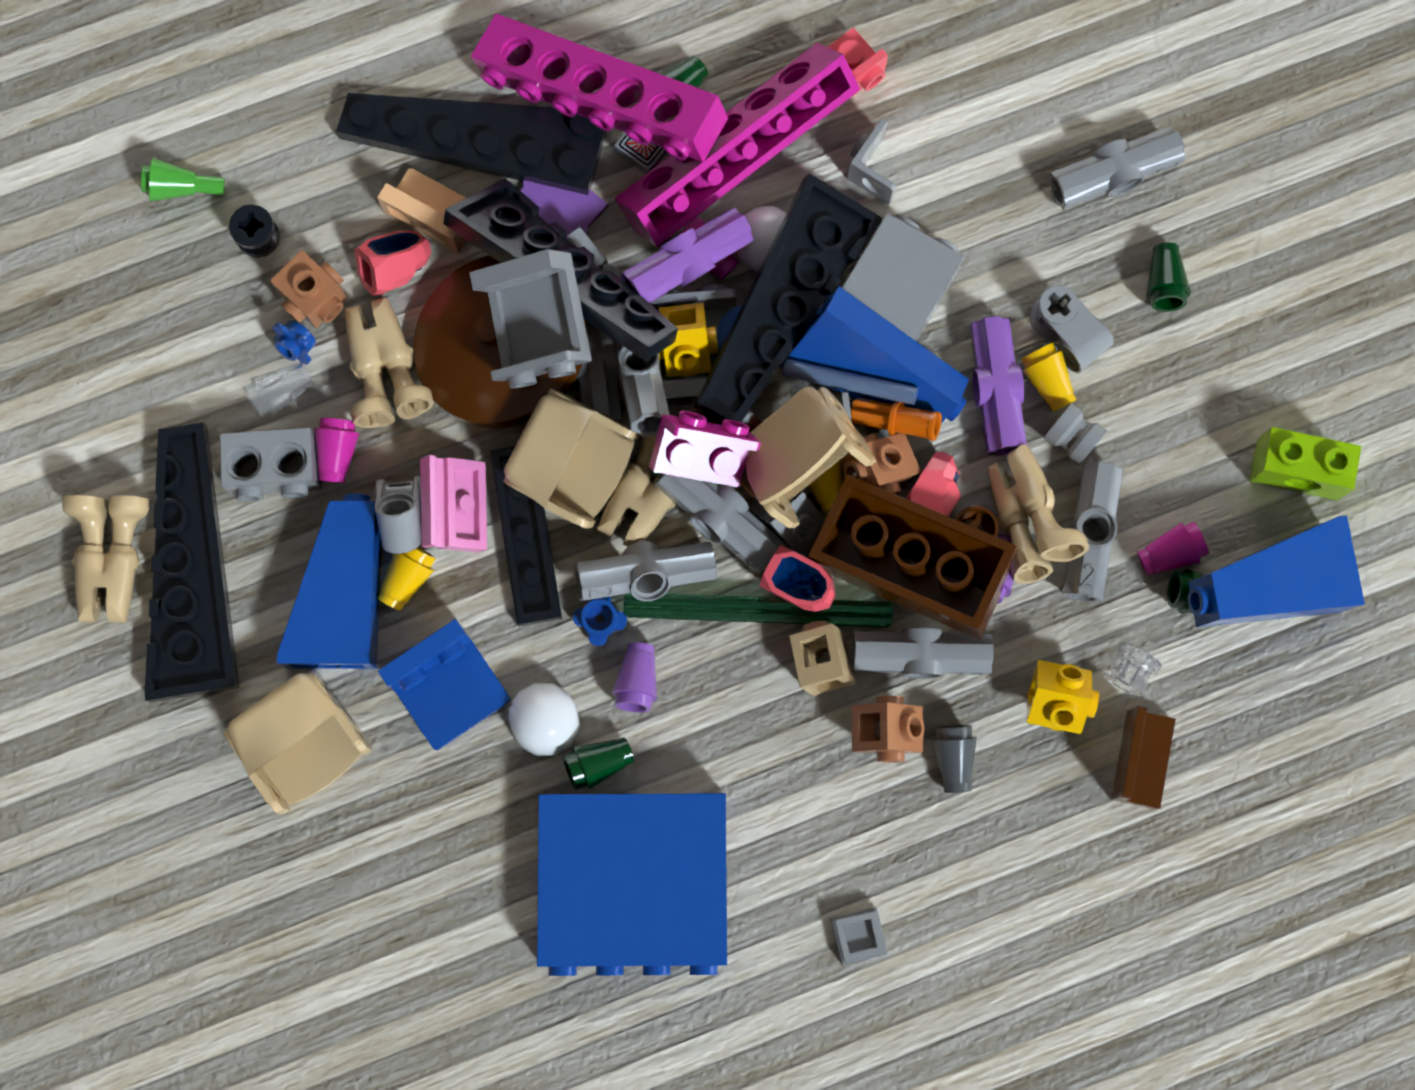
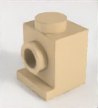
M828 621L811 622L802 627V632L789 635L800 688L812 696L856 685L855 677L851 673L843 631L833 623L829 624ZM829 651L831 660L820 663V656Z

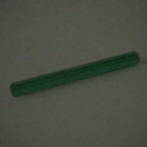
M628 593L624 596L623 612L628 618L808 624L816 621H828L829 624L833 623L835 626L887 628L893 622L892 603L880 601L833 600L830 608L814 612L804 610L782 598L666 593L654 601H640L633 597L632 593Z

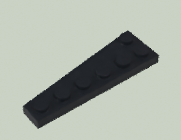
M348 93L336 133L339 139L518 181L525 180L589 195L607 131L598 128L586 117L575 114L574 117H569L560 113L554 107Z
M810 173L803 178L694 405L695 408L720 422L723 419L738 422L743 420L773 377L774 371L783 363L792 350L793 344L802 331L809 326L821 304L835 289L842 274L850 263L856 259L883 219L881 216Z
M504 178L445 209L444 225L500 263L546 249L571 253L584 320L643 360H649L675 343L678 328L641 295L631 290L627 283L613 271H602L593 263L594 255L584 246L576 248L566 239L567 231L557 222L547 223L539 216L540 207L507 179Z
M203 422L158 429L155 484L157 501L154 505L153 527L156 529L155 553L152 555L151 560L153 592L152 599H149L151 630L150 643H147L145 701L150 703L240 688L208 428Z

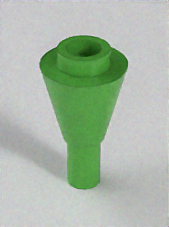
M152 158L150 166L142 167L141 191L149 193L150 202L195 195V193L224 195L225 178L196 175L195 172Z

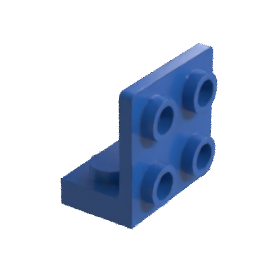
M456 618L378 670L386 685L396 692L431 747L437 751L507 705L511 700Z

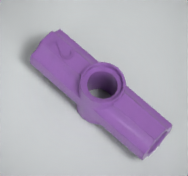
M734 207L710 220L697 230L691 228L659 248V252L620 274L621 279L627 283L631 290L637 292L647 302L651 303L676 286L680 285L683 287L716 267L715 263L754 241L751 227L745 216Z
M1000 316L985 317L979 321L972 322L970 325L975 361L972 377L973 394L976 407L981 408L987 455L1003 456L1008 455L1020 445H1027L1021 407L1024 401V381L1020 365L1015 364L1014 344L1009 318H1001Z

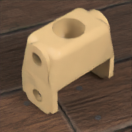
M805 387L750 432L761 441L759 451L749 450L745 465L748 481L758 502L763 505L764 509L773 518L791 529L792 527H797L800 522L791 506L790 500L848 452L865 466L871 467L877 461L867 442L853 426L845 409L835 396L824 387L818 390L813 387Z
M550 388L548 394L541 397L521 434L505 466L503 482L534 499L545 509L569 522L586 529L593 528L596 522L594 520L595 516L606 505L618 486L628 465L635 440L638 441L641 434L631 431L630 426L594 410L556 389Z
M313 669L305 674H297L234 718L229 723L228 729L223 731L227 741L242 761L249 778L266 803L277 814L282 815L290 810V805L321 791L343 775L363 754L367 755L373 751L370 743L351 716L340 706L324 681Z

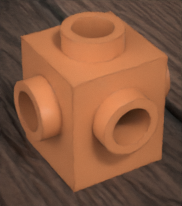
M303 250L297 253L270 280L277 292L285 299L280 304L282 308L296 322L301 323L306 319L315 329L323 322L328 323L335 319L342 311L343 302L347 299L340 287L344 280L337 271L325 261L319 266Z
M877 433L863 437L877 461L871 467L865 466L850 453L840 460L844 469V477L848 474L896 495L902 492L901 487L922 473L908 439L902 433L879 439Z
M903 696L876 697V703L851 705L852 752L877 754V762L901 763L905 762V754L923 753V706L904 704Z

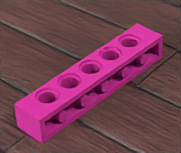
M495 13L471 54L472 60L481 72V79L488 85L496 89H503L505 86L516 90L521 97L533 103H538L539 100L552 104L556 110L569 117H574L575 114L586 117L591 123L602 130L611 131L614 128L625 132L629 138L641 145H648L651 142L663 147L667 153L680 160H686L687 157L704 163L728 120L720 98L716 94ZM676 116L672 120L665 122L668 118Z
M819 43L814 44L726 112L728 120L704 163L687 157L686 160H680L670 155L615 197V201L634 232L658 247L861 90L844 55Z

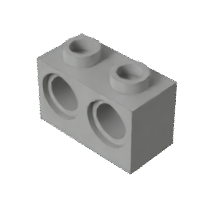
M311 428L220 434L221 487L230 495L236 496V500L245 502L260 501L263 499V494L281 493L283 498H304L308 496V491L321 490V481H318L319 472L315 432ZM294 456H302L303 465L301 469L294 474H285V463ZM257 459L258 467L255 473L249 477H240L242 464L247 460Z

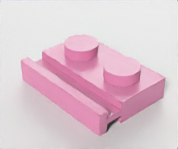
M435 455L420 458L421 547H438L443 550L474 553L487 550L485 462L450 457L436 458Z

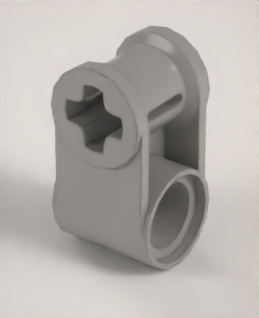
M1062 285L1049 287L1031 309L1030 320L1034 329L1041 334L1048 344L1053 342L1058 352L1062 350L1067 368L1075 373L1083 371L1113 346V337L1107 327L1087 309L1068 287ZM1056 306L1060 310V312H1057L1054 315L1049 313L1048 309H1052Z
M415 476L414 480L409 482L387 483L385 479L377 480L374 507L382 548L394 554L407 553L421 545L420 476Z

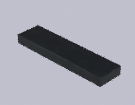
M513 446L490 450L516 622L518 627L561 620L563 617L545 508L534 499L503 482L505 478L504 469L515 448Z

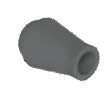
M972 725L935 727V738L931 739L943 780L944 792L959 793L971 791V777L977 736H972Z

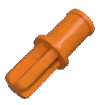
M859 397L854 399L850 409L853 423L888 430L890 436L902 433L935 441L939 435L942 423L940 412L904 406V403L897 401L891 404Z

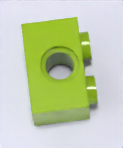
M1271 427L1256 441L1249 482L1339 500L1355 489L1362 446Z

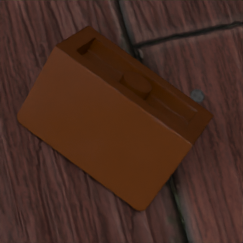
M1136 706L1127 710L1111 800L1155 810L1161 808L1176 718L1148 713L1147 707Z

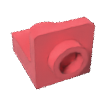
M854 27L828 46V48L844 55L861 90L863 88L865 91L873 89L885 77L887 53L883 49L875 53Z

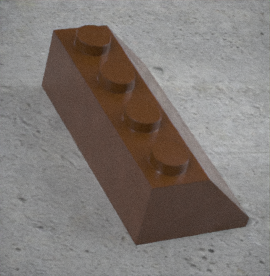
M847 474L808 557L824 567L834 577L981 640L1000 598L1017 546Z

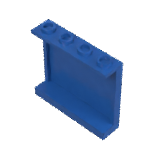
M726 793L539 794L537 967H549L548 976H576L577 966H596V975L598 976L624 975V966H643V975H671V966H690V975H718V966L727 965Z

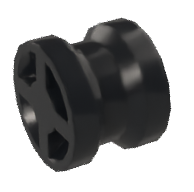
M252 204L242 206L230 218V234L240 249L248 256L256 258L268 256L279 245V228L268 211L261 206ZM254 223V228H252L250 232H245V230H248L249 227L252 226Z

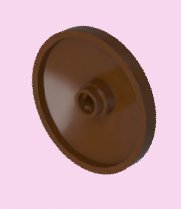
M490 255L473 260L456 269L432 292L416 324L413 352L419 379L422 385L431 390L433 400L453 417L470 425L483 428H506L528 422L541 397L548 394L550 388L566 394L577 378L582 364L575 366L576 373L572 375L549 378L548 373L536 376L537 383L527 387L510 388L509 382L492 381L490 371L501 369L502 365L488 292L473 291L469 273L500 263ZM584 320L585 328H586V333H587V337H588L587 321Z

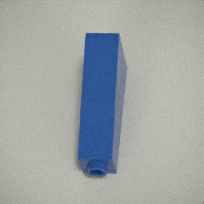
M840 286L818 310L816 316L809 326L802 331L793 344L792 350L785 358V360H796L918 387L915 404L904 403V406L940 412L942 422L945 419L952 422L960 414L967 402L962 397L969 381L967 377ZM785 360L780 365L782 368L784 366ZM825 386L839 393L848 391L830 386ZM848 391L849 397L854 399L861 397L894 404L895 402L893 400Z
M346 494L343 495V501H329L277 653V664L286 669H377L379 599L377 597L380 593L381 538L374 507L375 501H370V496Z
M1347 515L1338 516L1188 582V605L1194 614L1196 627L1334 614L1365 605Z

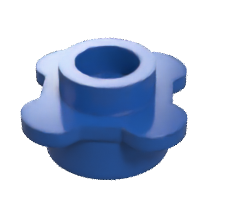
M289 320L285 325L276 323L273 326V330L276 332L273 340L277 351L290 361L297 359L305 365L309 364L311 358L308 352L316 345L315 338L311 332L302 324L293 320Z
M610 596L593 599L584 608L576 609L573 614L575 625L585 629L589 634V642L594 646H603L606 644L609 635L616 630H623L627 625L626 615L615 609L611 604ZM598 615L604 616L603 623L596 622Z

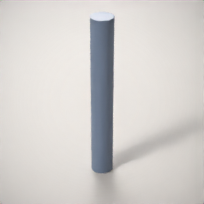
M786 359L783 366L784 377L914 405L917 399L918 387L791 359Z

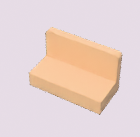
M413 168L407 170L397 188L387 183L384 185L377 199L385 214L453 251L460 252L466 239L444 225L443 222L445 209L466 199L465 196Z

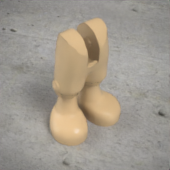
M388 297L371 301L376 326L370 329L360 305L345 309L346 331L352 360L350 361L349 368L354 376L364 383L365 398L354 404L350 415L353 424L361 428L385 427L395 422L394 412L388 400L382 379L384 368L391 375L395 392L393 400L399 417L403 419L418 417L432 408L434 404L431 390L424 385H416L410 375L409 370L413 361V348L405 341L400 323Z
M640 435L642 437V444L638 458L635 463L632 462L627 465L618 486L608 500L597 527L598 531L611 538L625 520V515L629 508L637 512L638 516L634 522H631L622 544L626 547L639 541H646L668 509L671 510L676 506L675 502L654 485L659 477L653 482L650 481L652 470L649 468V463L657 436L643 438Z
M1023 444L1008 454V463L1003 459H999L988 466V473L999 515L997 517L999 524L1005 532L1010 533L1012 544L1017 546L1010 566L1011 574L1017 583L1029 584L1043 580L1053 572L1050 561L1067 562L1083 556L1089 550V543L1086 536L1080 530L1062 528L1056 522L1052 514L1055 502L1053 490L1048 486L1043 470L1031 449L1026 444ZM1029 517L1032 519L1036 534V544L1031 536L1028 527Z
M87 495L63 496L62 509L65 514L78 520L83 537V545L77 547L72 559V564L75 568L79 623L98 622L101 613L102 588H107L106 615L108 622L126 623L130 611L135 571L140 565L138 552L135 547L131 546L132 538L138 521L143 519L149 511V499L138 496L109 497V514L112 519V546H110L109 552L105 553L103 538L108 514V500Z

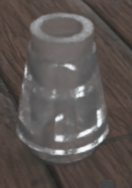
M299 362L295 365L250 378L251 383L244 386L243 391L253 410L261 419L268 414L274 417L305 392L307 388L313 386V381L304 365Z

